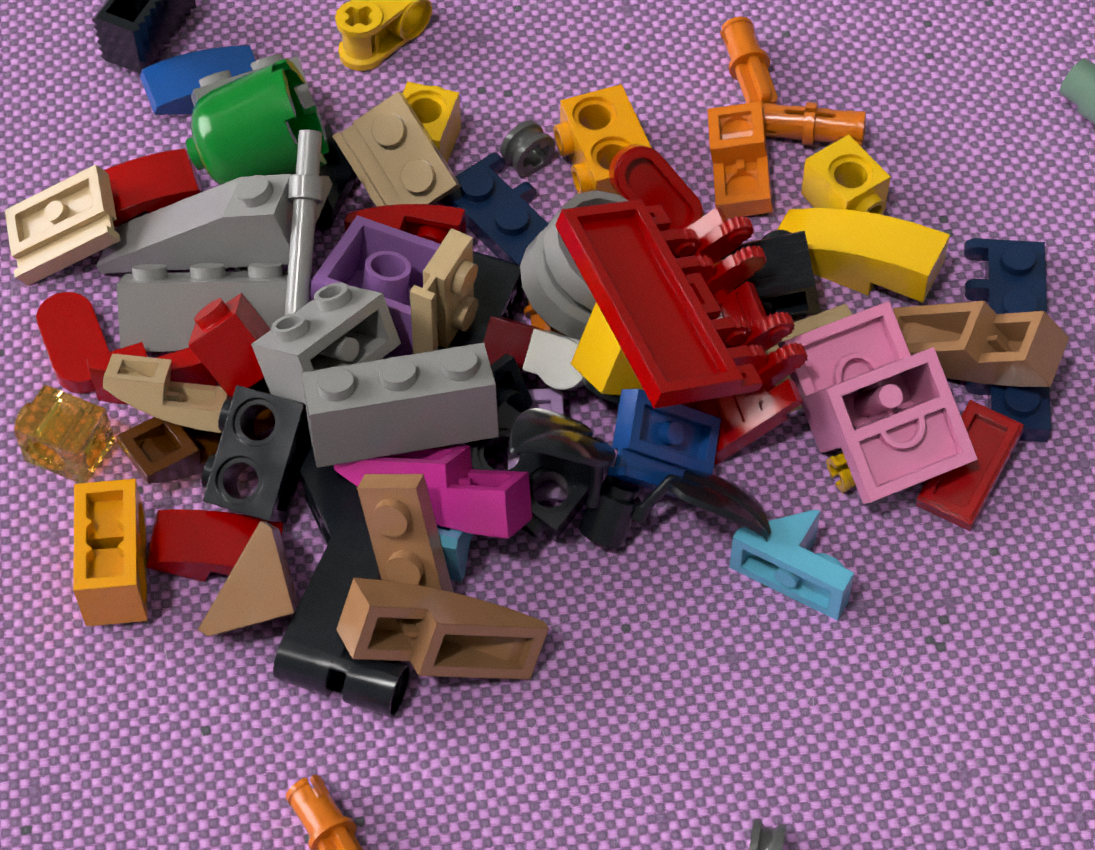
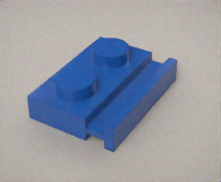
M622 389L612 444L613 449L618 450L616 465L609 466L608 476L654 490L667 475L674 474L682 477L687 469L713 474L721 418L682 404L654 409L644 390ZM670 491L666 493V495L678 498L675 495H673Z

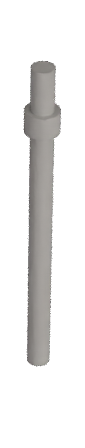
M316 130L299 131L296 174L289 176L288 201L293 202L284 316L295 313L309 303L316 206L323 203L324 178L319 176L322 133Z

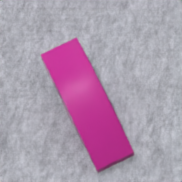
M449 445L334 465V470L357 487L365 474H424L436 524L439 526L470 534L509 539L532 519L529 472L472 469L470 446Z

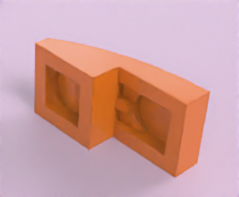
M762 102L707 109L709 148L714 174L715 207L723 210L726 219L742 215L750 216L772 213V191Z

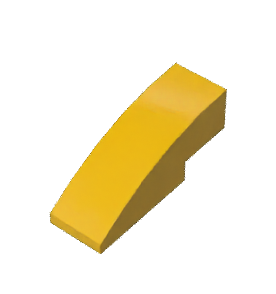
M830 208L789 209L777 229L786 230L791 233L805 230L814 275L865 295H869L874 284L922 303L945 262L950 234L914 222L881 214Z

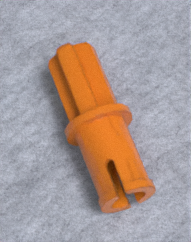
M739 16L727 20L722 25L723 31H720V35L731 60L728 66L729 73L732 78L739 82L745 102L761 101L776 104L778 96L768 71L770 58L767 52L759 46L751 19Z
M311 776L310 782L314 787L313 789L306 777L297 781L289 788L286 793V800L292 806L310 837L308 847L310 850H363L354 835L357 825L351 817L342 814L321 776Z

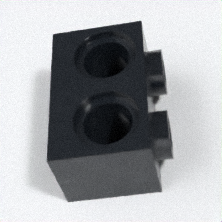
M236 385L233 397H227L220 411L218 427L223 432L217 453L209 456L203 469L201 484L206 490L202 501L267 521L286 524L301 475L300 469L305 461L311 441L306 405ZM270 409L275 417L274 430L267 438L259 440L254 432L255 419L262 411ZM252 466L258 476V485L252 495L243 498L238 491L237 480L244 469Z
M505 401L497 409L499 437L473 441L469 444L472 469L495 470L487 464L486 456L496 447H509L513 425L521 413ZM533 452L517 453L520 458L518 463L506 471L529 472L532 519L521 529L536 539H539L544 533L556 542L585 505L590 492L592 466L548 454ZM554 482L565 489L567 498L559 506L545 507L535 500L533 496L535 489L543 483Z

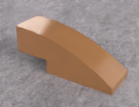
M985 301L896 307L893 309L910 355L934 347L945 377L949 379L1015 387H1051L1069 340V336L1045 311L996 314Z
M353 577L336 630L352 659L410 661L418 676L530 680L549 627L545 621L474 597L408 583Z

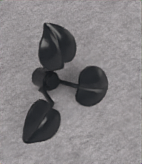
M582 377L583 384L591 392L603 399L619 404L621 395L601 394L587 379ZM532 408L523 411L515 420L509 440L510 454L525 452L542 453L592 466L590 492L585 502L587 508L580 522L579 531L586 538L597 544L611 548L622 547L633 521L645 523L649 511L668 491L689 504L728 518L761 535L766 542L769 539L771 529L759 501L744 487L730 480L706 472L687 469L682 477L674 474L667 475L641 502L637 496L640 490L638 485L606 475L604 482H602L603 468L609 467L613 463L616 452L612 446L601 438L593 437L591 429L582 422L542 408Z

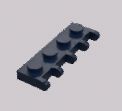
M494 152L455 176L461 187L440 200V202L445 206L465 209L466 227L499 259L521 264L526 248L548 226L549 222H546L529 205L537 194V190L529 182H523L512 189L497 175L504 169L506 161L497 152Z
M972 238L964 243V256L967 259L985 261V279H971L965 283V297L968 300L985 301L996 314L1045 311L1047 313L1045 242ZM966 381L967 392L977 395H988L989 409L1024 424L1023 433L1019 441H1048L1051 431L1049 387H1015Z

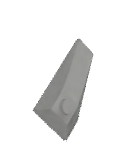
M293 174L239 177L120 224L114 228L120 235V241L103 250L96 267L100 274L132 272L133 266L141 264L167 265V271L190 270V265L199 263H222L225 265V268L248 267V264L280 263L288 265L293 202L288 201L289 176ZM320 176L324 178L323 203L316 206L315 225L333 185L329 176Z

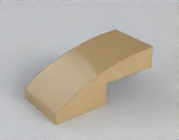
M112 353L103 377V388L137 410L158 419L197 430L222 432L219 430L218 420L221 408L228 395L221 386L170 381L172 362L170 359Z

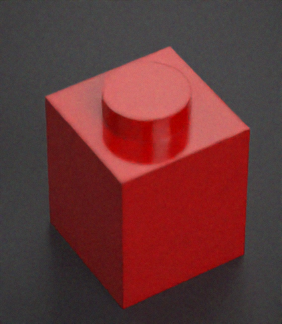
M240 293L227 303L222 298L216 299L200 310L193 319L195 325L188 346L226 394L233 397L236 385L249 388L263 379V373L251 344L271 329L243 293Z

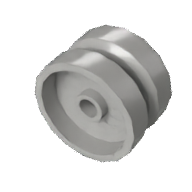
M598 190L576 194L561 207L549 221L548 226L528 245L520 264L522 288L532 308L550 327L573 339H581L596 301L555 224L562 209L629 201L618 194Z

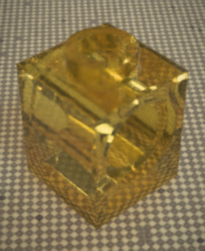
M45 384L32 403L28 402L21 408L15 421L14 432L25 462L78 483H88L115 441L106 408Z

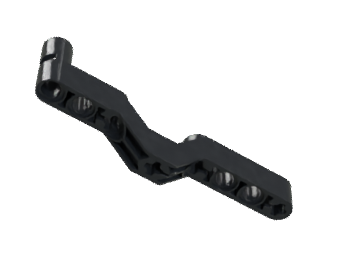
M473 251V263L478 265V272L474 282V298L478 299V309L470 327L466 331L458 330L448 348L483 343L490 316H500L514 320L525 294L522 288L520 264ZM438 346V350L446 349L444 347ZM312 446L300 469V474L303 478L302 486L306 492L304 498L327 547L280 642L274 661L273 676L277 680L325 696H329L335 691L343 694V701L345 703L391 718L398 712L406 694L411 667L410 664L402 661L352 659L336 630L353 577L381 580L357 486L334 470V465L317 468Z

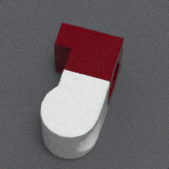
M490 316L483 341L490 365L507 353L514 356L519 369L538 374L546 385L554 389H575L584 385L582 381L583 376L570 364L580 340L509 318Z

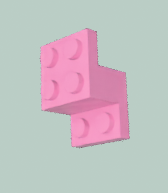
M890 301L778 343L779 348L789 343L794 344L795 342L797 344L801 343L804 346L808 355V361L801 368H797L794 373L790 374V377L795 382L803 403L801 405L820 453L838 448L842 449L863 504L871 503L978 460L935 348L932 347L910 355Z

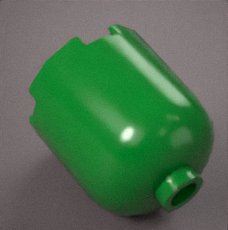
M285 58L213 89L197 101L191 117L192 137L186 140L188 154L197 170L206 169L211 178L219 185L239 177L296 174L300 130H316L322 133L320 167L327 164L323 155L329 153V146L320 113L316 105L305 108L296 88L305 84V80L292 61Z

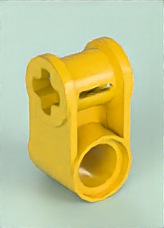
M350 0L342 4L335 15L336 27L342 34V41L338 48L340 62L345 67L356 71L371 70L379 66L384 59L424 31L432 15L433 7L431 1Z

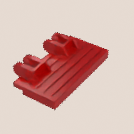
M642 199L561 210L555 227L654 409L760 390L763 382L757 372L767 364V355L762 346L758 344H752L749 347L747 345L738 346L751 336L750 332H752L745 317L718 318L722 310L706 284L715 275L717 269L711 258L707 257V255L692 256L700 248L699 244L701 243L695 230L691 228L668 230L671 221L662 205L645 206Z
M716 207L686 229L691 228L695 230L701 242L699 244L700 248L692 256L707 255V257L711 258L717 269L715 275L706 284L722 310L718 318L742 316V318L745 317L751 327V336L738 346L747 345L749 347L752 344H758L766 352L781 342L783 338L788 337L795 330L794 322L788 312H776L767 317L753 283L747 281L734 289L753 276L756 271H760L764 264L767 263L763 249L760 246L749 245L746 248L742 247L735 254H731L722 260L726 255L741 246L744 241H748L747 239L752 237L754 228L750 219L742 215L727 220L723 210ZM795 342L794 344L783 345V347L777 348V351L767 355V364L757 372L763 382L759 391L682 404L721 418L715 465H718L788 419L786 414L803 403L794 381L787 379L778 386H774L808 361V355L801 343L797 344Z

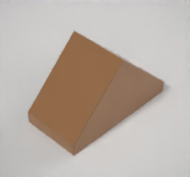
M260 521L199 626L198 631L207 636H216L294 615L299 602L279 528L270 523Z

